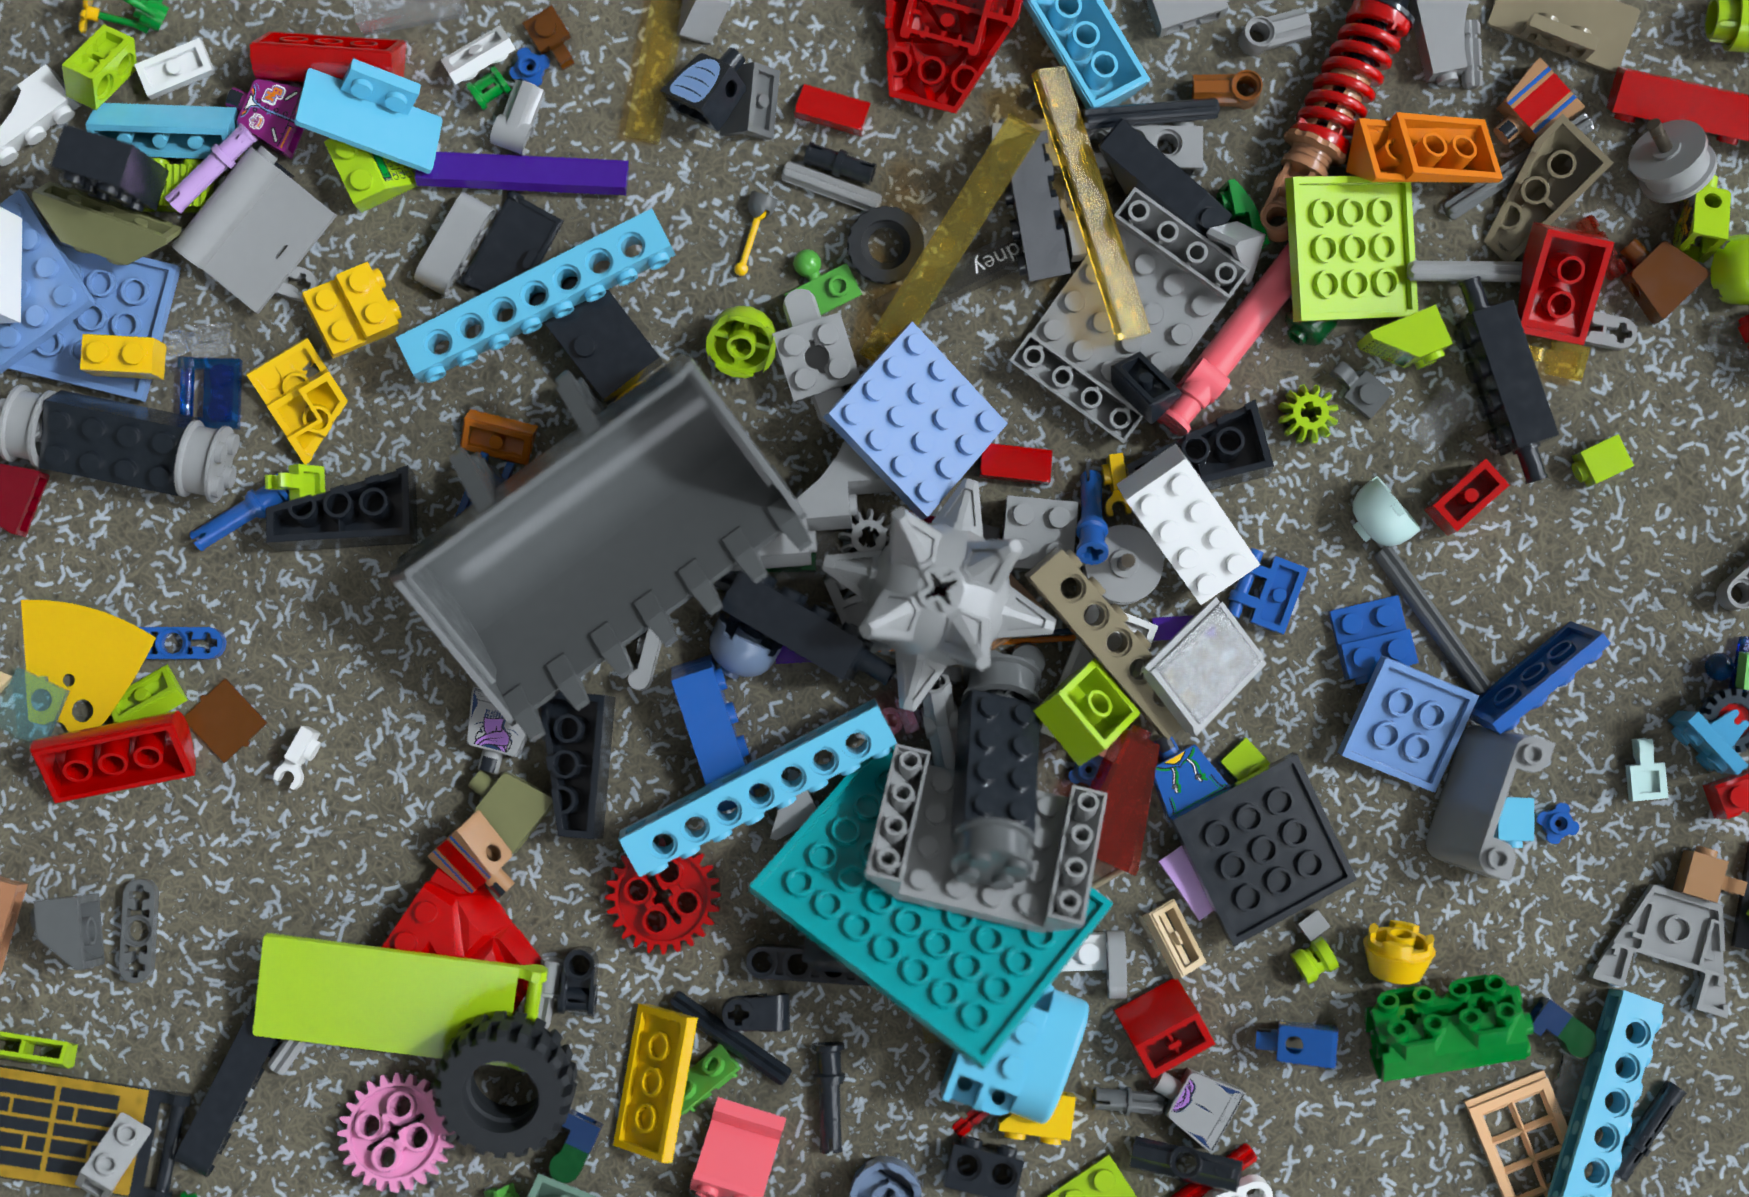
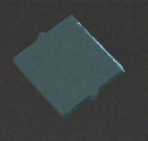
M17 667L0 705V728L14 734L15 739H25L31 743L34 739L51 736L70 691L48 681L47 676L39 677Z

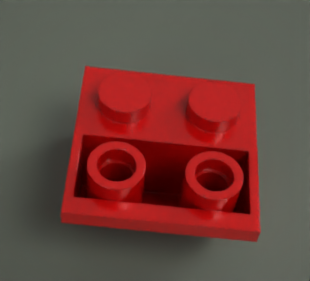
M1174 977L1113 1010L1146 1072L1152 1079L1216 1044L1178 979L1175 980Z

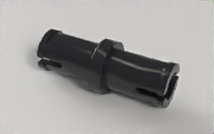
M814 142L809 143L804 156L805 164L831 171L834 177L840 178L842 175L866 183V185L871 184L877 167L876 163H870L849 156L846 150L840 149L838 152L817 145Z

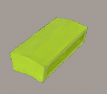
M0 1031L1 1040L21 1042L18 1053L0 1050V1058L66 1069L75 1065L78 1044ZM35 1045L62 1049L59 1059L33 1055Z

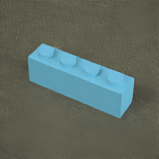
M103 103L97 110H92L85 125L87 131L133 144L149 157L205 159L212 152L211 147L215 143L220 145L238 127L237 107Z

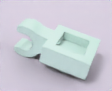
M1631 739L1633 757L1636 764L1625 765L1629 801L1668 798L1665 763L1654 762L1653 739Z

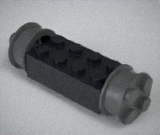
M991 650L990 666L981 671L965 666L963 669V678L968 686L962 694V704L958 708L950 838H953L954 843L958 846V850L951 860V869L957 875V880L960 882L992 885L993 888L998 890H1010L1014 887L1015 883L1026 880L1033 873V863L1028 858V850L1034 845L1040 719L1033 710L1040 705V698L1035 692V688L1041 682V671L1036 665V661L1031 658L1001 654L998 651Z

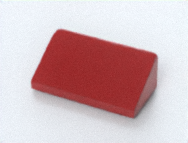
M804 84L794 110V118L861 136L871 103Z
M991 443L981 455L979 478L1049 485L1051 481L1053 450Z

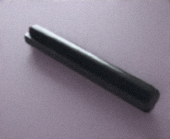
M1205 98L1091 107L1084 109L1082 121L1084 128L1095 129L1114 127L1121 118L1131 126L1216 119L1220 113L1218 99Z
M677 991L670 1000L668 1007L672 1011L698 1018L696 1025L698 1029L778 1085L785 1084L792 1072L790 1067L740 1032L729 1029L720 1018L681 991Z

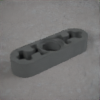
M144 878L129 882L123 891L119 973L129 983L146 981L155 970L159 890L153 881ZM140 885H143V890L149 892L150 895L149 899H145L142 902V911L149 910V916L145 914L131 916V910H139V899L133 898V891L139 890ZM137 920L145 922L149 929L148 936L143 941H138L131 935V926ZM147 945V952H139V963L145 964V970L140 971L138 976H135V971L129 969L128 965L136 960V951L129 952V946L142 947Z

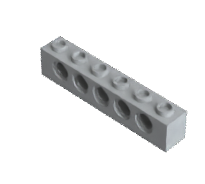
M1014 118L1000 119L999 123H992L990 172H1006V170H999L996 157V149H1001L1000 142L1003 139L1047 130L1049 143L1045 144L1046 153H1049L1050 159H1052L1054 173L1112 174L1102 153L1090 151L1087 142L1090 140L1102 141L1113 127L1086 129L1082 119L1070 120L1068 124H1054L1052 119H1036L1033 121V124L1019 123V120ZM1191 121L1174 122L1173 126H1162L1159 123L1132 125L1135 130L1157 149L1158 142H1170L1174 146L1175 152L1164 155L1186 174H1200L1203 169V126H1194V123ZM1057 139H1063L1069 143L1070 150L1063 153L1058 152L1053 148L1052 142Z

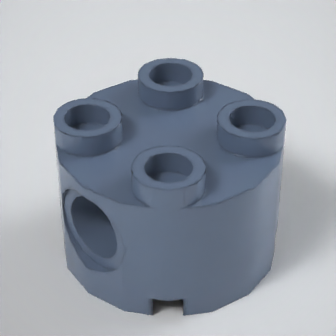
M876 1156L866 1161L855 1172L850 1185V1197H922L921 1184L916 1172L905 1161L893 1156Z

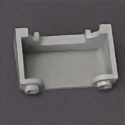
M1474 725L1464 730L1458 742L1427 834L1426 847L1430 855L1437 860L1479 875L1509 882L1516 862L1515 851L1510 844L1494 838V834L1515 771L1519 769L1524 772L1535 773L1543 770L1551 759L1556 743L1511 731L1498 734L1481 725Z

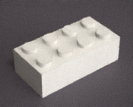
M1174 444L1116 484L1126 502L1200 605L1260 565L1177 444Z

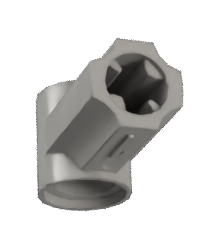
M1299 8L1269 17L1255 16L1247 22L1240 32L1238 38L1239 47L1247 55L1258 56L1266 50L1310 39L1312 34L1309 15L1304 8ZM1249 31L1260 32L1264 42L1254 41Z
M516 80L503 115L499 114L493 124L490 143L525 155L527 153L525 146L528 138H532L534 135L533 124L545 91L530 82Z

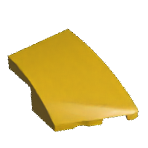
M305 337L247 372L246 375L302 462L307 465L312 460L314 453L329 433L332 424L337 416L340 415L348 400L308 338ZM311 361V366L315 363L320 372L307 378L306 373L308 370L302 371V369Z

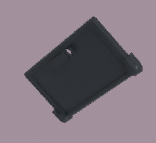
M509 190L506 195L507 198L465 275H462L459 281L464 286H469L474 290L478 289L485 293L528 271L525 269L530 270V267L532 269L540 265L564 221L528 202L518 192Z

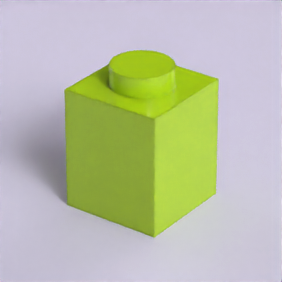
M1619 434L1571 456L1574 461L1571 465L1573 474L1580 483L1584 482L1586 487L1600 483L1634 466Z

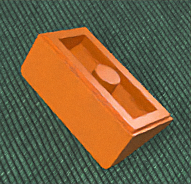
M470 409L464 417L460 447L471 452L478 451L481 453L483 451L491 457L527 465L538 426Z

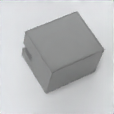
M1316 908L1312 914L1300 923L1296 922V925L1308 941H1312L1331 927Z

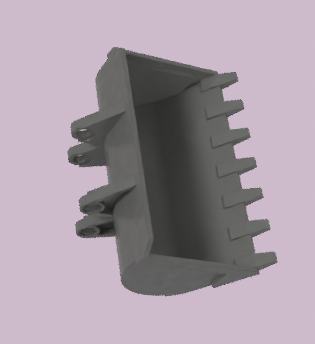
M681 353L607 408L602 405L582 377L576 380L570 371H564L555 378L558 384L556 389L579 428L507 480L502 477L496 466L493 465L491 467L478 451L470 456L464 448L459 447L448 455L473 504L398 557L396 568L390 571L389 578L506 721L511 726L518 723L533 742L546 734L537 711L540 706L562 692L576 710L582 709L590 701L581 677L605 660L622 679L631 674L634 669L625 646L649 628L666 647L677 641L678 636L669 614L691 598L695 597L711 616L722 609L723 605L713 583L733 568L740 565L756 584L768 576L757 551L782 533L789 538L800 552L813 544L802 521L807 515L775 466L773 464L770 465L691 356L686 357Z

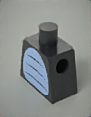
M729 47L720 59L704 53L698 54L660 91L678 114L718 132L746 91V85L737 74V71L746 60L740 52L732 47Z

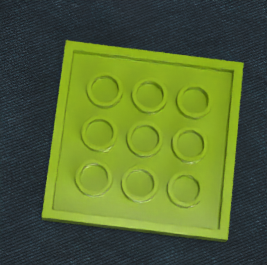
M1303 176L1286 178L1293 322L1404 318L1418 312L1417 281H1410L1407 278L1408 263L1416 261L1411 182H1371L1358 176Z

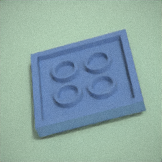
M1381 655L1338 749V753L1346 758L1435 793L1479 695Z

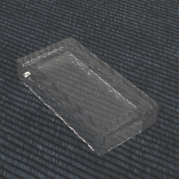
M1451 380L1403 433L1427 455L1431 456L1478 403Z

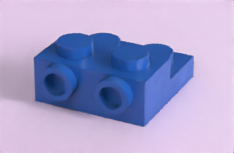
M1399 595L1328 611L1345 680L1354 678L1356 685L1369 682L1381 655L1407 666L1419 663L1411 630L1406 627Z

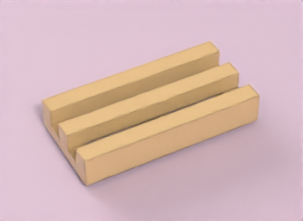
M1171 899L1142 916L1176 980L1183 978L1206 963V960L1175 899ZM1165 912H1167V914H1168V916H1169V918H1170V920H1171V922H1172V924H1173V926H1174V928H1175V930H1176L1175 932H1174V930H1173V928H1172V926H1171V924H1170V922H1169V920H1168V918H1167ZM1181 944L1184 945V947H1185V949H1186V951H1187V953H1188V955H1189V957H1190V959H1191V961H1192L1191 963H1190V961H1189V959H1188V957H1187V955H1186V953H1185V951H1184V949H1183V947H1182Z

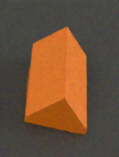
M1396 112L1390 120L1359 118L1355 122L1346 172L1371 182L1499 183L1503 179L1484 119Z

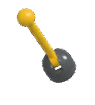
M751 191L748 200V210L754 219L740 262L734 267V272L738 276H744L748 272L746 264L760 220L769 218L776 208L778 200L771 196Z

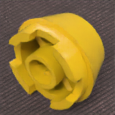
M1390 920L1389 927H1379L1376 923H1372L1369 926L1368 935L1363 939L1369 971L1376 978L1392 984H1414L1419 982L1436 955V950L1433 947L1434 936L1432 934L1426 936L1420 934V926L1409 922Z

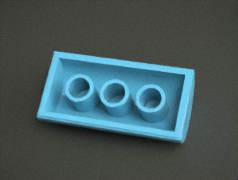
M1023 0V5L1085 108L1117 106L1139 92L1151 80L1103 0Z

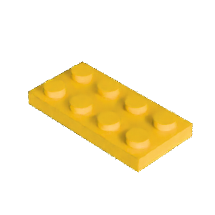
M638 1003L613 1146L661 1163H672L698 1018L651 1004Z

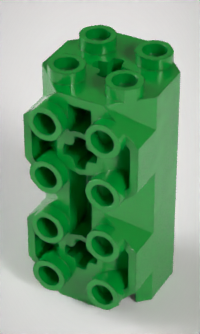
M1485 974L1453 981L1445 995L1435 996V992L1426 986H1410L1387 990L1381 993L1377 998L1375 1006L1365 1007L1364 1018L1366 1032H1370L1372 1049H1369L1376 1077L1381 1079L1382 1082L1523 1060L1531 1056V1047L1527 1035L1533 1034V1023L1528 1012L1523 1013L1521 1007L1522 996L1519 986L1507 985L1506 980L1499 975L1493 974L1488 976Z

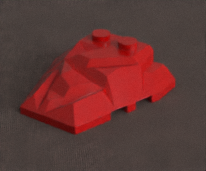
M885 0L886 17L884 18L888 38V51H886L889 96L957 114L1017 22L1023 0Z
M438 868L430 881L423 885L382 946V948L516 965H540L541 956L505 913L506 910L500 902L496 901L485 886V883L473 893L467 892L441 868ZM522 978L517 980L513 1013L527 994L528 981Z

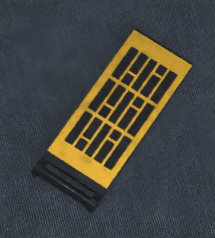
M0 1065V1177L81 1189L75 1185L80 1171L119 1114L125 1113L149 1127L151 1133L120 1178L112 1194L127 1197H172L173 1190H170L175 1165L174 1158L178 1149L185 1108L190 1106L192 1095L178 1091H164ZM162 1102L171 1105L156 1186L146 1187L147 1171Z

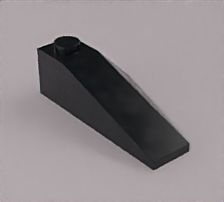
M1121 118L1099 143L1098 147L1126 197L1136 187L1207 239L1206 233L1210 228L1224 225L1232 217V214L1210 193L1124 119Z

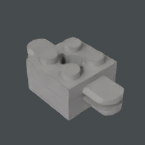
M795 289L788 293L783 303V310L789 328L772 333L775 338L778 356L793 402L796 403L812 398L819 420L823 424L831 426L823 416L845 393L844 387L852 385L860 377V373L840 312L821 317L815 296L809 290Z

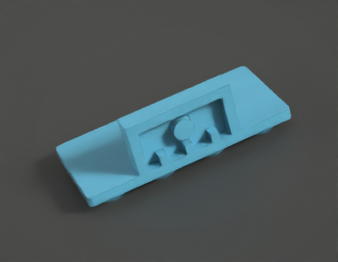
M353 59L343 80L308 68L294 124L430 174L434 166L443 119L440 116L413 107L419 96L421 84Z

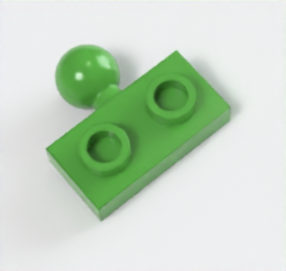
M805 249L796 254L793 261L794 269L800 276L807 277L809 281L796 289L809 290L815 296L821 316L862 295L847 263L821 275L819 272L821 259L815 251Z

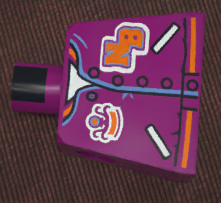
M255 79L249 93L233 87L227 95L226 107H237V112H240L237 125L242 123L257 140L292 160L305 129L294 124L302 88L262 79Z

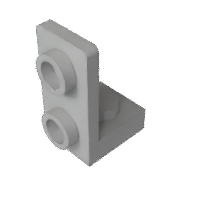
M120 1113L80 1171L75 1185L95 1197H110L120 1178L149 1137L151 1129L129 1115Z

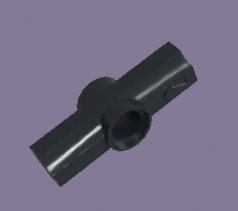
M1136 1136L1130 1161V1168L1175 1178L1183 1183H1196L1233 1193L1238 1191L1243 1161L1197 1151L1190 1146H1176ZM1183 1156H1191L1196 1160L1195 1169L1188 1174L1177 1170V1162Z

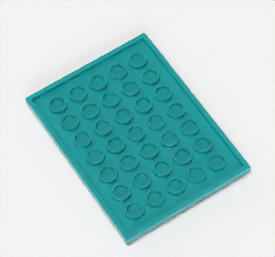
M895 745L891 746L892 751L879 759L870 757L860 762V767L856 771L846 775L749 885V892L983 1071L1109 912L1113 902L1091 887L1083 928L1039 933L898 900L865 877L895 749Z

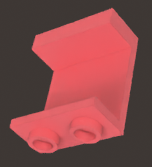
M717 1097L690 1189L695 1190L699 1197H763L786 1118Z

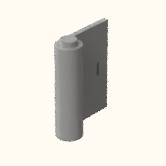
M250 146L171 246L188 261L203 269L255 313L259 314L337 215L274 164L278 158L263 146H260L257 150Z

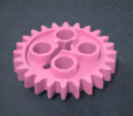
M395 1073L391 1083L387 1076L381 1075L380 1086L368 1081L367 1088L369 1092L367 1094L358 1090L355 1091V1095L359 1100L357 1105L346 1103V1107L352 1113L351 1116L340 1117L339 1120L348 1124L347 1129L337 1132V1135L347 1138V1142L338 1147L339 1151L350 1152V1155L343 1163L348 1166L356 1164L351 1175L358 1178L365 1174L363 1179L364 1185L371 1186L376 1181V1190L384 1192L389 1183L390 1191L399 1193L402 1183L406 1190L412 1191L414 1179L420 1184L425 1185L427 1184L425 1175L427 1171L435 1175L439 1174L435 1166L436 1161L448 1162L442 1151L443 1149L454 1148L453 1144L446 1141V1136L455 1134V1132L448 1133L443 1127L442 1123L445 1116L439 1117L436 1113L434 1104L437 1098L432 1095L433 1089L428 1092L430 1087L429 1081L423 1079L417 1085V1076L409 1074L404 1083L402 1074ZM408 1098L411 1108L405 1116L400 1117L397 1106L402 1099ZM421 1114H424V1119L422 1121L411 1124ZM377 1117L380 1123L379 1129L374 1135L369 1136L366 1130L367 1124L372 1118ZM396 1125L403 1128L398 1132L400 1137L398 1140L391 1138L395 1134L394 1127ZM425 1129L428 1135L427 1141L422 1147L417 1148L414 1144V1137L419 1130ZM382 1141L373 1151L369 1150L372 1144ZM393 1148L396 1153V1160L390 1167L386 1168L383 1164V1156L387 1150Z

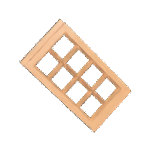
M1541 1069L1463 1101L1502 1197H1538L1543 1194L1547 1197L1551 1182L1547 1184L1539 1162L1560 1154L1568 1126L1545 1071ZM1540 1094L1548 1115L1523 1125L1515 1103ZM1508 1106L1517 1128L1492 1137L1484 1115ZM1552 1123L1560 1144L1535 1154L1527 1132ZM1520 1135L1529 1157L1504 1167L1495 1145ZM1532 1165L1540 1187L1516 1196L1508 1174ZM1584 1168V1176L1585 1178H1588L1587 1172Z

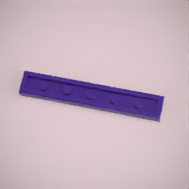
M436 152L431 173L427 174L416 170L415 180L417 186L626 196L629 160Z

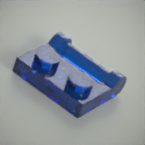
M177 357V369H181L179 414L193 417L195 370H204L203 417L197 418L203 422L204 427L220 429L222 426H229L233 430H240L243 360L234 358Z

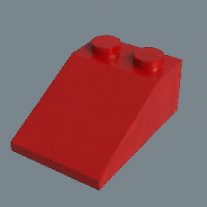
M1533 222L1523 256L1518 302V315L1525 334L1584 346L1615 242L1596 234Z

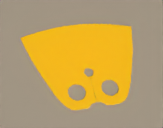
M21 600L30 721L43 725L59 721L65 725L69 732L101 726L133 682L156 637L121 618L90 607L50 600ZM71 674L74 676L75 682L72 686L64 684L63 678L65 675ZM39 689H46L53 696V704L46 711L37 710L32 703V697ZM81 699L89 701L93 707L91 718L85 722L77 721L72 714L73 705Z

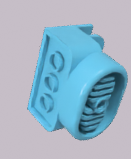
M1051 984L983 1071L954 1049L940 1085L942 1100L949 1102L950 1099L971 1106L974 1110H982L992 1115L1000 1116L1010 1112L1039 1124L1046 1123L1058 1104L1080 1046L1089 1014L1088 1003L1083 999L1054 989Z

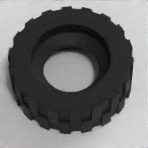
M874 207L864 214L862 213L853 223L847 240L849 259L855 270L865 279L877 284H894L908 278L919 266L925 248L924 236L920 225L913 219L912 215L898 207ZM881 228L895 230L903 241L901 255L890 263H882L875 260L869 252V239L876 230Z

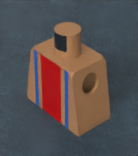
M1540 57L1525 72L1497 107V110L1506 119L1496 126L1493 131L1503 144L1508 145L1519 134L1528 144H1531L1562 114L1570 120L1585 106Z
M479 810L455 829L427 856L470 893H473L482 884L486 883L498 897H501L515 883L501 868L512 857V851Z

